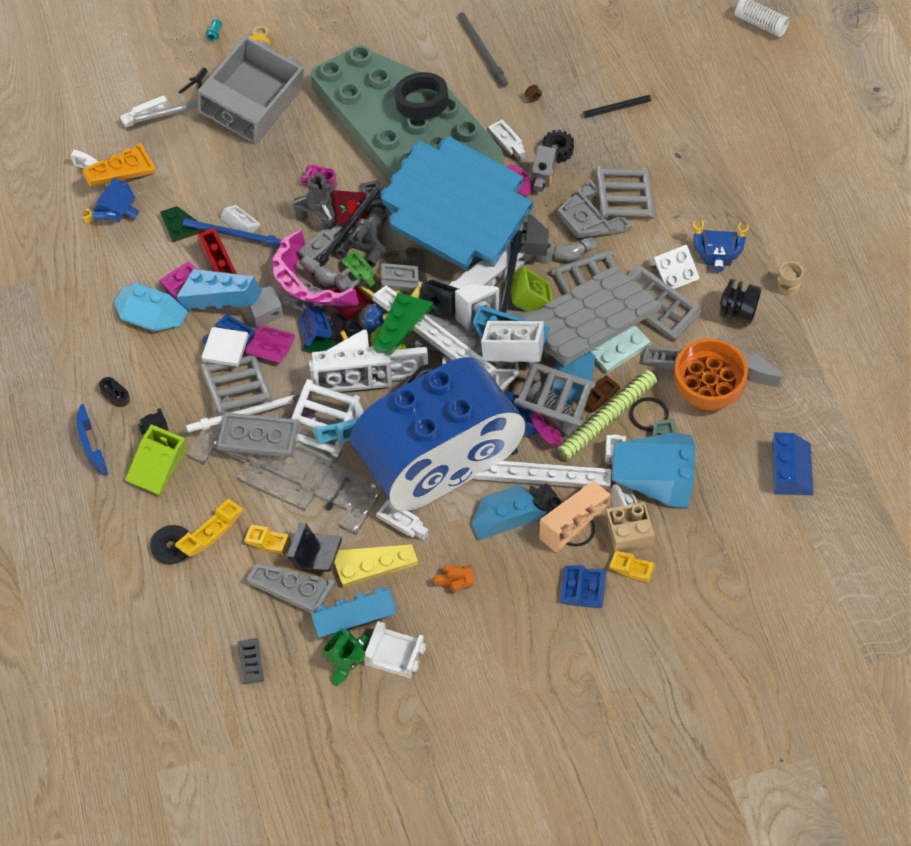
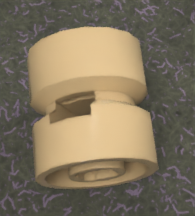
M787 261L781 265L777 288L782 294L794 295L799 292L804 274L803 267L799 263Z

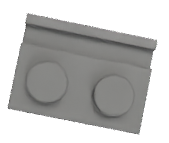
M381 263V289L384 286H388L395 291L414 292L418 286V266Z

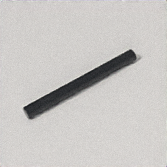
M645 95L583 111L584 118L650 102L651 96Z

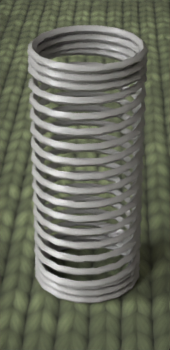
M542 381L535 383L530 388L526 397L528 402L537 404L544 385ZM550 389L547 396L548 400L545 402L544 407L555 410L559 397ZM565 403L567 406H564L562 413L573 416L574 413L572 412H575V410ZM546 416L565 435L573 433L579 427L576 425L570 427L571 424L563 421L559 423L560 420L557 421V419Z

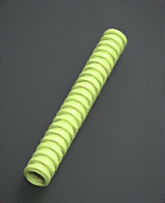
M645 370L643 374L620 392L615 399H612L607 406H604L599 413L595 414V417L593 416L591 420L587 421V424H584L566 442H563L562 446L558 447L560 456L565 460H570L571 457L575 456L580 449H583L588 442L592 441V438L594 439L596 435L600 434V431H603L613 420L636 402L641 395H644L649 388H652L657 383L656 376L652 372Z

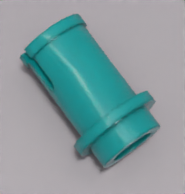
M212 20L210 28L206 31L208 40L215 41L219 38V31L222 27L220 20Z

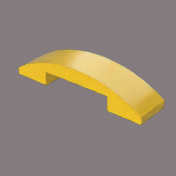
M228 498L215 509L214 516L194 533L190 534L188 532L175 543V547L189 557L199 554L216 542L233 525L243 512V508Z

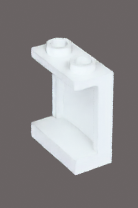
M377 621L365 652L364 663L366 666L411 679L413 672L417 673L420 664V661H418L419 656L423 655L426 649L424 636L419 635L418 638L394 632L386 629L385 623Z

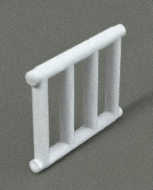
M308 379L291 419H297L300 421V424L314 429L327 425L301 416L303 408L306 407L342 419L345 422L353 419L356 412L354 401H359L360 397L358 395L352 397L315 385L312 380ZM310 391L350 404L347 413L307 400ZM299 433L296 439L298 442L332 452V455L335 457L339 456L344 442L340 443L338 438L335 445L326 442L319 444L317 439Z

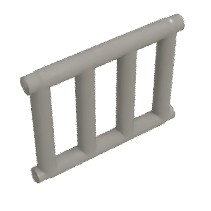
M602 166L596 167L603 218L608 216H648L649 219L655 218L650 175L647 167L642 169H607ZM604 176L643 177V183L605 182ZM606 189L644 190L645 196L606 195ZM607 202L646 203L647 209L608 208Z
M612 250L556 267L551 269L550 273L552 276L555 275L565 295L571 292L562 273L572 270L579 285L586 281L579 267L589 265L595 276L601 273L596 264L597 261L605 259L610 268L613 266L617 267L612 257Z
M248 354V356L241 358L239 365L251 363V369L213 378L211 372L235 366L216 363L211 365L204 363L201 365L202 373L219 414H223L228 409L265 400L267 402L273 400L256 356ZM256 375L258 380L221 390L216 388L217 384ZM257 388L262 390V394L222 403L220 397Z
M529 362L528 368L530 369L519 397L515 398L513 404L580 427L582 424L580 418L590 391L594 389L596 383L536 362ZM539 371L548 375L537 404L525 400L535 374ZM557 377L566 381L556 408L552 410L544 407L554 378ZM575 383L584 386L574 415L570 416L562 413L572 384Z

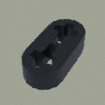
M105 377L100 380L99 388L102 395L117 407L128 405L130 401L129 393L122 385L111 377Z

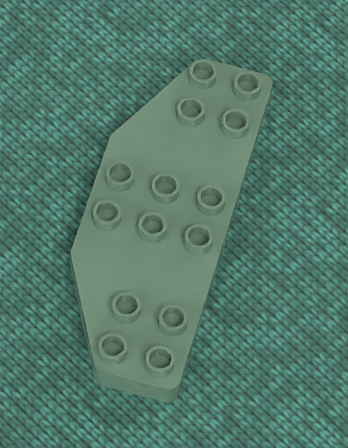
M364 45L355 46L311 70V82L314 92L389 182L395 172L398 173L401 169L400 165L403 159H407L410 156V149L414 144L421 140L439 150V143L448 136L505 166L501 147L448 87L449 103L446 109L439 115L430 119L414 120L400 114L396 107L395 87L404 77L419 73L420 71L374 53ZM419 89L408 94L405 99L413 103H424L434 99L438 93L431 89ZM475 256L469 267L482 261V259Z

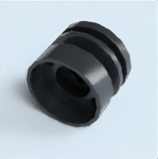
M730 279L721 297L720 316L725 317L727 311L730 310L729 319H732L735 312H738V322L750 325L757 309L762 287L749 284L746 291H742L743 282L740 281L735 289L736 280Z

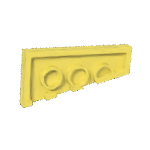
M411 544L338 550L334 565L341 585L344 588L418 565V559Z

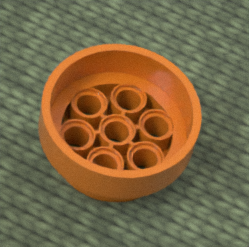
M715 338L699 339L685 346L677 356L674 370L675 387L682 398L691 406L702 411L721 410L733 404L743 394L748 376V365L740 350L729 342Z

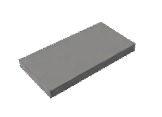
M225 412L217 449L292 458L300 421L297 419Z

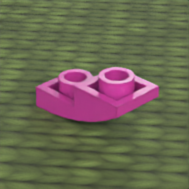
M537 412L531 414L530 418L538 433L548 443L556 447L562 446L560 432L549 426L547 417Z

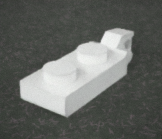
M163 95L133 107L131 112L121 115L125 128L136 124L133 121V116L168 108L167 99Z
M503 119L488 127V132L510 155L514 154L515 158L519 161L526 158L522 140Z
M389 500L376 513L377 518L410 537L416 536L425 540L429 535L428 529L423 526V522L420 521L419 517L407 510L396 509Z

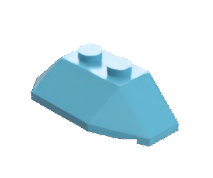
M138 283L122 287L114 300V305L121 320L152 331L166 330L173 327L179 328L188 315V311L169 294Z

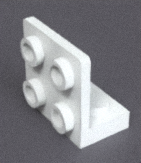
M687 245L648 259L650 267L656 265L662 281L673 289L699 279Z

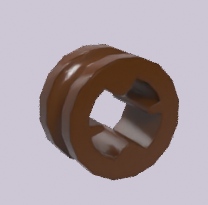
M531 85L526 89L525 96L530 102H535L542 96V91L537 85Z

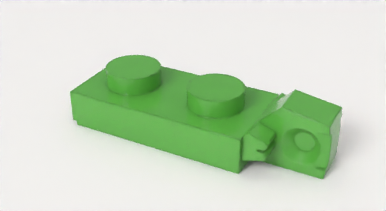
M356 250L341 260L343 265L350 269V273L360 283L365 281L369 287L376 283L371 276L374 274L371 266Z

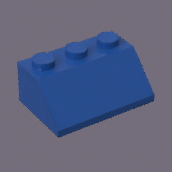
M774 432L772 441L774 494L813 496L811 443L795 433Z

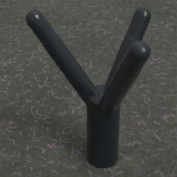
M203 67L195 77L189 78L191 82L183 87L179 93H183L195 83H198V88L202 86V79L208 72L207 69Z

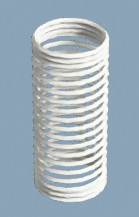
M740 0L735 10V17L748 21V23L756 25V27L767 32L769 31V33L777 37H781L785 33L790 21L789 17L781 15L779 12L776 13V11L768 9V7L752 0Z

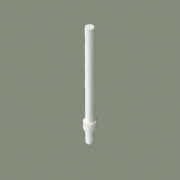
M295 395L232 413L253 415L295 403L297 399ZM224 415L210 419L203 418L199 422L185 425L186 431L189 433L200 429H210V426L221 424Z

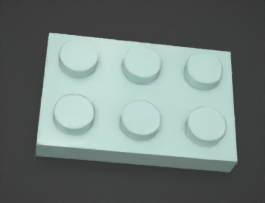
M633 325L591 350V352L595 355V362L607 374L645 350L646 346L649 347L651 345V341Z

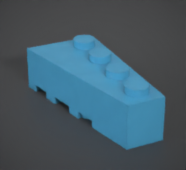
M193 269L177 298L187 311H192V308L206 310L207 307L211 306L216 308H223L226 305H231L232 307L251 306L256 303L262 290L254 276Z
M382 586L373 589V592L369 594L363 592L354 595V599L346 601V598L335 601V605L327 607V605L316 607V611L311 616L318 637L397 613L399 607L392 586L387 588Z

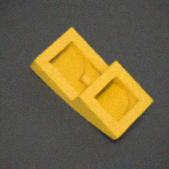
M251 525L244 542L264 551L284 555L291 538L288 534L271 532L269 527Z
M615 551L609 568L626 577L649 583L655 569L654 562L635 559L634 554Z

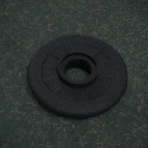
M168 525L159 529L153 535L150 542L153 556L157 560L168 564L178 563L186 559L188 555L177 547L169 548L166 545L169 541L178 542L189 531L178 525Z

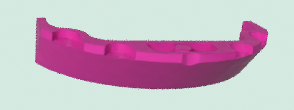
M299 229L284 237L280 242L281 246L276 254H274L272 260L274 277L284 291L296 298L326 306L347 307L359 304L356 290L353 287L342 293H335L331 290H324L319 293L310 292L296 276V264L299 258L298 251L306 244L303 232Z

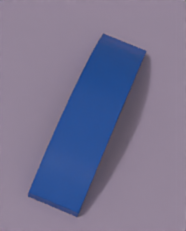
M81 404L77 415V429L83 451L91 465L106 476L108 471L101 450L93 452L86 431L92 429L86 408L84 404Z

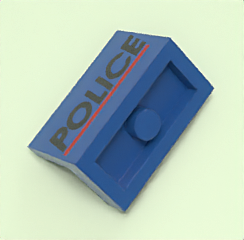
M307 304L298 319V323L306 346H310L316 336L330 338L332 330L324 308Z

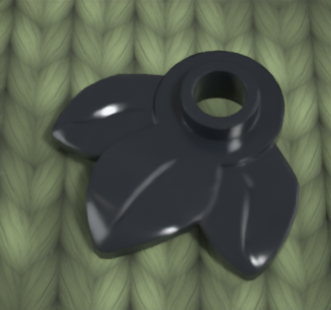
M341 314L330 316L333 326H331L332 335L329 339L338 340V344L344 341L340 332L345 331L347 337L350 338L356 334V331H361L362 329L356 320L345 319Z
M547 483L544 484L542 490L532 485L530 486V493L535 498L534 502L538 507L551 512L563 503Z

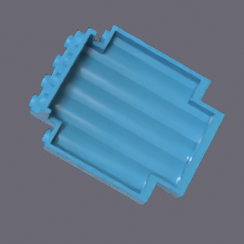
M449 136L445 140H441L438 145L439 150L420 140L411 147L410 156L407 159L404 158L401 162L399 172H395L391 177V184L381 192L382 204L389 208L391 215L389 219L391 230L465 271L475 256L495 266L533 208V201L517 193L524 183L523 176Z

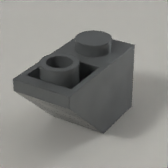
M528 214L527 222H523L522 233H526L525 236L522 235V247H525L524 254L546 256L549 230L536 218Z

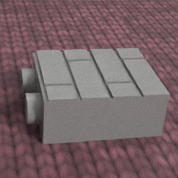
M245 35L199 88L198 112L210 119H214L215 122L257 145L267 133V130L272 127L278 117L281 116L303 88L304 67L296 58L292 56L284 57L273 51L267 42L263 40L255 41Z

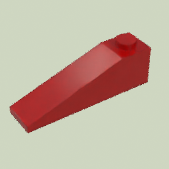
M212 228L198 234L197 242L212 271L237 274L216 229Z

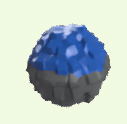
M369 304L359 312V325L364 330L372 331L373 333L378 327H382L384 323L383 316L386 312L379 305Z

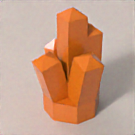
M446 564L443 568L445 574L434 575L432 580L435 585H442V587L451 586L454 592L465 587L474 586L471 565L458 566Z

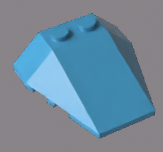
M667 433L614 443L612 481L633 491L637 490L646 494L648 498L659 500L668 507L688 508L694 484L695 444L692 435Z

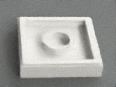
M212 327L202 355V361L239 367L249 337L248 332Z

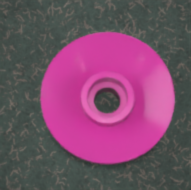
M508 165V169L523 176L524 183L517 193L522 196L529 195L533 191V184L529 175L519 166Z

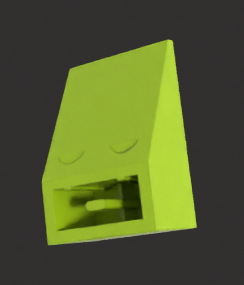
M151 424L140 442L125 481L160 496L188 451L185 438Z

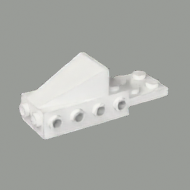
M362 330L327 351L312 352L313 360H309L310 372H312L310 376L313 384L336 392L392 387L391 381L407 379L419 367L428 364L427 347L397 349L392 355L374 351L373 346L369 347L367 330Z

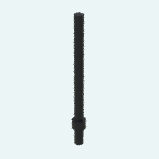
M374 187L326 250L316 258L320 263V267L322 265L325 266L329 261V256L380 193L378 188Z
M520 230L517 231L510 245L511 254L499 311L503 313L507 312L517 257L521 251L522 231Z

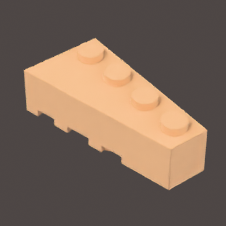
M594 480L584 485L580 491L540 519L539 539L557 553L586 527L591 520L610 505L611 494Z

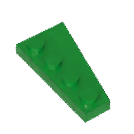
M398 292L373 344V350L392 355L404 341L407 334H410L414 330L415 325L424 319L425 314L431 311L433 302Z

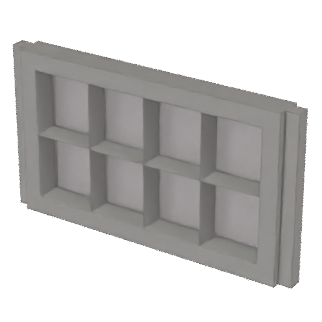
M637 265L627 275L662 304L659 311L644 320L671 340L676 341L702 313V310L697 305L642 266Z

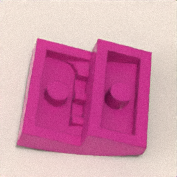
M260 325L254 332L253 340L247 345L246 353L281 363L289 352L296 335Z

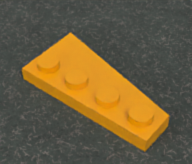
M139 143L135 148H128L117 156L112 155L106 161L101 160L84 168L83 175L89 186L110 183L113 178L120 181L154 174L156 169L143 145Z

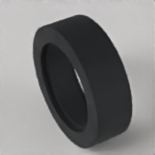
M419 72L408 75L398 82L394 90L397 110L403 116L414 120L433 118L442 113L449 103L447 84L442 77L434 73ZM419 89H431L438 93L434 99L424 103H413L405 99L408 94Z

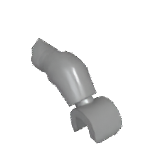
M592 237L584 238L579 243L557 245V247H555L551 240H548L547 255H535V258L540 263H550L554 260V257L558 260L572 262L579 259L584 253L598 247Z
M308 255L300 262L311 274H315L314 277L317 278V282L324 287H338L339 290L344 292L352 287L355 288L360 283L359 280L351 281L348 278L349 268H346L341 273L334 272L329 268L320 267V263Z

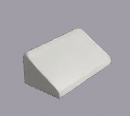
M237 205L224 208L220 218L232 229L253 233L261 225Z
M614 484L608 491L611 494L610 499L613 507L637 503L633 490L625 486Z

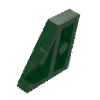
M178 206L160 211L161 218L172 243L205 232V230L183 226L184 219L197 220Z

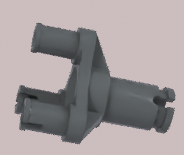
M314 173L315 177L313 180L311 175L307 179V196L297 197L293 201L296 218L303 221L307 219V212L313 213L323 222V229L330 230V227L331 229L334 227L335 220L331 192L335 188L332 184H326L324 175Z
M374 207L366 219H360L356 224V229L349 232L336 249L337 255L344 258L351 248H363L370 252L365 261L371 268H374L379 258L383 257L386 252L385 247L379 240V231L388 218V215L383 217L386 211L382 208Z

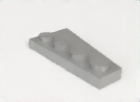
M257 563L246 579L248 584L311 614L316 611V607L322 606L336 585V580L329 579L327 581L319 579L317 576H304L294 571L290 573L281 571L280 568Z

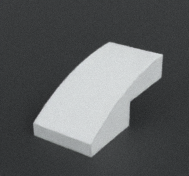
M73 150L71 154L73 165L76 167L86 168L98 162L90 155L78 150Z

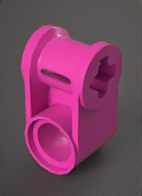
M313 164L306 167V174L301 179V183L308 188L307 179L310 175L313 180L315 177L314 173H320L324 175L326 184H332L336 189V175L333 169Z

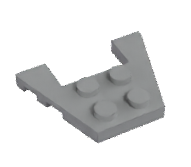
M591 179L573 197H570L557 209L558 217L577 238L627 232L632 227L624 216H618L607 221L590 203L588 199L599 195L598 187Z

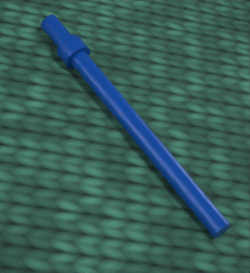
M189 219L183 220V226L206 231L215 228L217 233L267 243V246H281L280 242L283 240L273 235L264 236Z

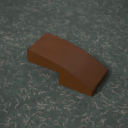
M605 375L594 389H591L586 405L593 411H596L621 389L620 385Z

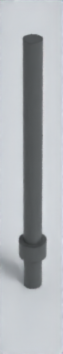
M464 12L459 13L458 17L492 69L493 76L499 80L502 87L507 86L508 82L503 75L504 72L501 67L497 66Z

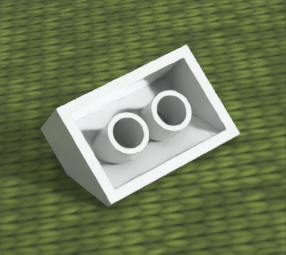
M487 321L481 341L483 361L540 362L543 353L544 321Z

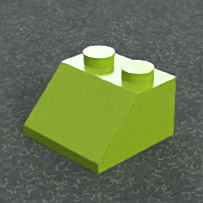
M524 266L514 273L511 297L515 307L521 308L526 312L537 311L543 308L545 304L553 301L550 282Z

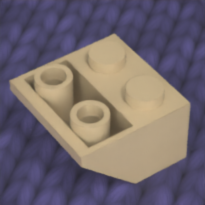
M645 502L606 509L609 534L614 553L615 551L629 552L653 547L655 534Z

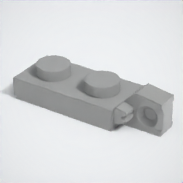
M335 225L331 230L323 229L299 249V256L304 258L308 255L313 260H316L319 254L323 253L342 227Z

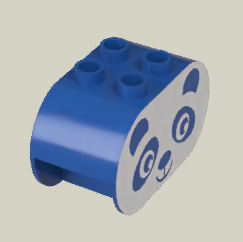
M463 357L451 360L373 403L356 421L351 431L350 443L382 487L390 503L396 509L408 511L431 503L472 480L474 475L480 472L484 473L491 469V466L504 461L520 443L525 431V421L484 365L478 359Z

